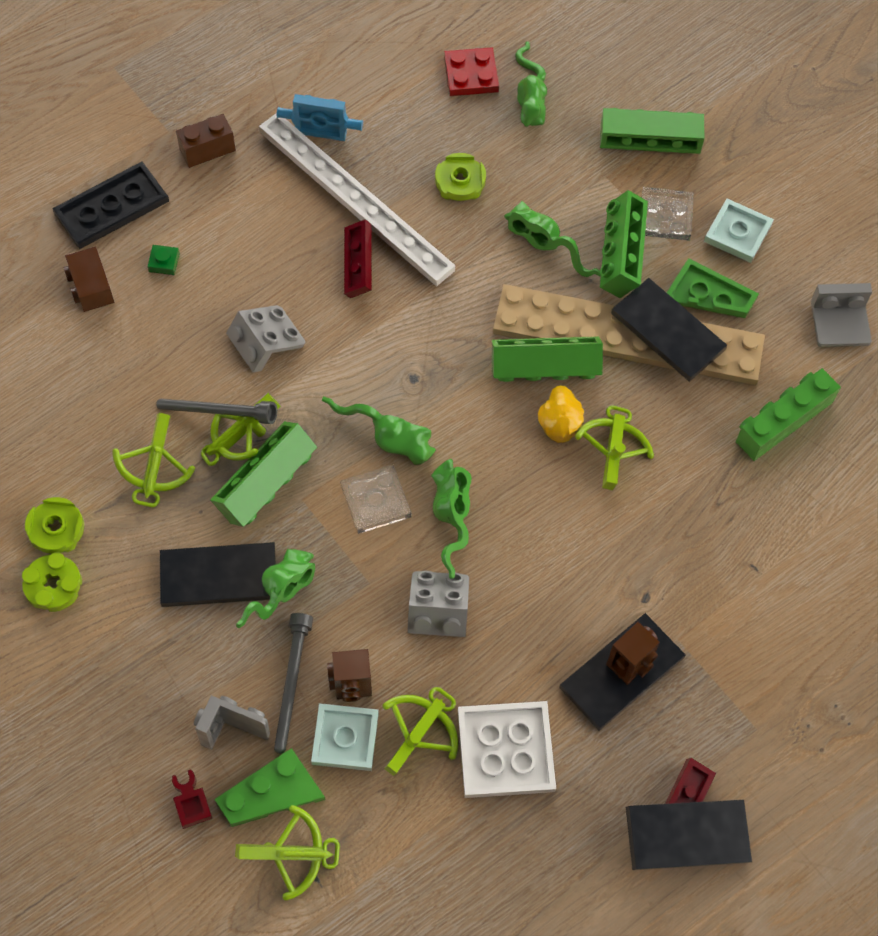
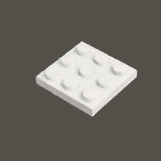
M547 701L458 707L465 798L556 792Z

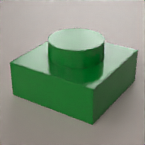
M153 245L147 266L148 271L151 273L175 275L180 255L179 248Z

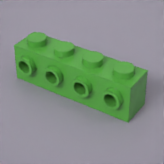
M603 108L600 123V148L701 154L705 139L704 114Z
M629 190L616 199L611 200L606 208L607 218L604 229L605 238L602 249L600 288L618 298H622L639 287L642 277L648 201Z
M599 336L492 340L493 377L503 382L513 381L514 378L538 381L541 380V377L565 380L568 379V376L593 379L595 375H602L603 343Z
M823 368L815 374L810 372L805 375L800 381V385L795 388L789 387L780 395L778 401L775 403L772 401L768 402L760 410L759 415L755 418L750 416L740 424L739 428L741 430L736 443L753 461L757 460L834 402L841 386Z
M284 421L258 449V454L249 458L210 501L230 524L241 527L250 524L256 518V513L274 499L275 493L279 488L293 478V473L311 459V454L317 449V446L298 423Z

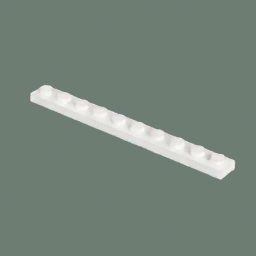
M274 114L259 126V131L264 137L358 219L369 221L374 233L436 287L455 272V265L288 120L277 118L276 114Z

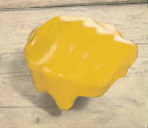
M556 386L552 389L549 400L539 408L538 422L551 440L557 443H565L570 441L584 422V409L581 402L576 399L570 389L566 386Z

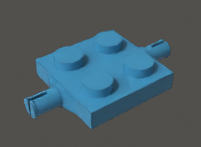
M295 94L293 109L277 108V118L291 119L295 127L307 136L345 141L347 128L360 131L363 128V120L348 118L345 102L336 99Z

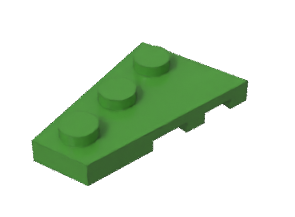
M688 258L667 291V294L682 306L746 318L759 293Z
M291 748L214 800L231 827L268 817V815L284 810L289 811V807L292 805L299 807L311 802L323 801L325 796Z

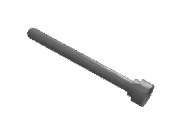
M158 399L156 402L157 408L161 410L254 417L255 420L263 424H273L278 413L276 403L261 401L255 406L173 399Z
M292 613L290 615L289 628H291L293 638L274 750L278 754H282L286 750L304 637L308 635V631L312 630L313 617L303 613Z

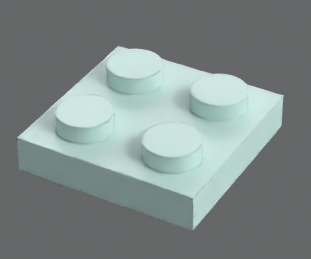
M726 199L707 232L704 242L751 263L771 228L774 219Z
M319 703L311 764L372 771L379 710Z

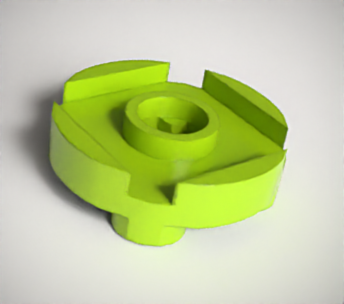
M450 154L445 158V161L441 164L439 162L436 167L435 184L444 199L456 201L477 199L485 187L486 169L481 162L479 164L478 161L474 160V156L470 154ZM461 173L466 179L458 180L456 177Z
M51 497L43 500V504H40L37 508L34 506L29 511L25 520V531L33 547L44 553L70 552L76 548L77 542L83 535L84 520L79 509L70 500L61 497ZM55 520H59V524L62 526L56 531H52L48 524H53Z
M61 553L42 556L33 561L22 572V588L29 603L37 609L41 608L49 610V612L61 611L72 605L78 597L80 585L82 586V577L78 567L71 559L64 557ZM49 578H59L56 582V588L52 589L51 586L45 587Z

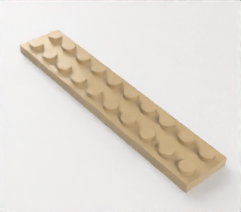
M503 284L493 334L517 339L599 336L603 343V356L674 369L611 314L612 308L615 305ZM702 323L725 342L727 348L699 374L757 385L765 335Z

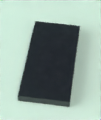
M143 161L52 209L57 219L80 250L169 202V197Z
M650 278L646 279L639 287L612 308L611 314L689 382L727 348L725 342Z
M275 542L160 550L161 607L270 600V596L262 585V575L267 568L276 564Z
M645 613L562 682L559 688L600 731L682 661L686 654ZM639 622L643 627L651 628L657 635V640L660 642L656 650L658 656L652 662L654 666L645 676L641 677L638 674L627 685L606 663L613 644L633 625Z
M744 800L633 805L625 807L632 870L752 862Z

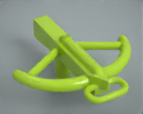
M269 393L257 402H275L277 409L281 407ZM215 414L210 429L212 444L210 443L202 449L201 456L209 466L217 464L221 456L233 461L249 459L258 454V449H252V432L258 437H262L266 433V429L254 417ZM221 418L236 420L221 436L218 435ZM246 434V452H230L229 449ZM205 452L209 456L215 454V460L210 462V460L205 455Z
M611 405L606 409V415L610 419L599 418L585 423L576 432L575 439L580 440L583 436L606 456L602 488L613 491L618 483L619 462L621 459L647 453L649 459H653L654 452L645 435L634 426L627 424L632 419V413L628 409ZM613 409L627 413L628 418L625 419V416L616 413L613 416L610 414V410ZM598 426L610 427L608 448L605 449L587 431ZM623 431L635 436L644 448L624 453L626 447L622 443Z
M157 414L152 442L147 447L121 455L117 448L112 450L115 466L121 476L129 483L141 488L136 489L132 494V500L135 504L156 507L160 502V496L154 491L176 489L187 482L195 471V467L192 465L185 469L164 449L170 415ZM149 452L144 479H139L129 473L121 460ZM162 455L183 473L180 478L169 483H156ZM137 493H142L146 499L153 495L156 500L154 503L139 501L136 499Z
M434 687L430 690V701L416 695H401L383 703L382 708L384 710L392 708L405 738L403 744L384 768L391 775L395 776L415 747L450 752V760L456 758L458 735L452 720L445 713L455 708L456 701L442 688ZM435 691L441 693L451 701V706L445 707L446 704L442 702L443 699L434 698L433 693ZM413 703L426 709V712L410 734L397 704ZM436 718L445 725L450 736L451 746L420 742Z
M295 805L289 807V811L294 816L275 845L271 842H266L264 845L236 844L235 857L238 859L275 861L289 891L282 896L285 901L301 895L310 887L318 874L321 861L326 869H334L339 862L340 844L338 840L328 838L323 842L322 846L321 833L317 823L309 813ZM299 818H302L311 831L313 846L283 845ZM332 842L335 844V855L327 851L328 843ZM334 855V863L327 864L326 859ZM281 860H312L306 878L294 889Z

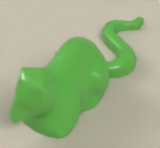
M526 41L525 46L518 49L515 54L516 61L521 66L537 74V76L528 75L522 79L517 88V99L522 106L520 118L525 127L544 124L546 116L544 102L547 95V87L543 82L546 76L545 69L522 56L524 52L530 49L529 41Z
M523 201L504 215L505 219L508 220L509 230L514 234L525 237L534 248L546 251L554 250L558 246L563 245L569 249L572 264L577 273L585 277L594 274L599 277L601 276L599 269L588 270L583 267L576 242L571 237L560 236L558 224L549 216L532 210Z
M324 396L322 398L323 402L329 404L332 410L340 415L349 416L360 413L371 417L375 429V441L385 452L405 455L414 465H420L426 462L436 451L434 447L428 444L432 432L426 427L409 423L396 416L381 415L369 405L354 404L349 407H342L334 403L330 398Z
M448 459L432 473L431 477L437 485V492L433 501V513L438 520L456 527L458 532L457 542L446 545L441 554L442 562L449 571V578L454 579L455 569L451 564L450 555L454 551L463 549L469 541V533L463 519L468 515L470 509L469 489L472 477L466 469L462 467L454 468L453 460Z
M287 549L283 560L267 568L262 575V585L270 596L269 603L264 607L258 601L250 602L246 606L242 618L238 621L236 627L241 628L244 626L253 611L263 620L269 618L279 602H287L300 589L308 586L312 582L315 573V563H309L314 555L306 551Z

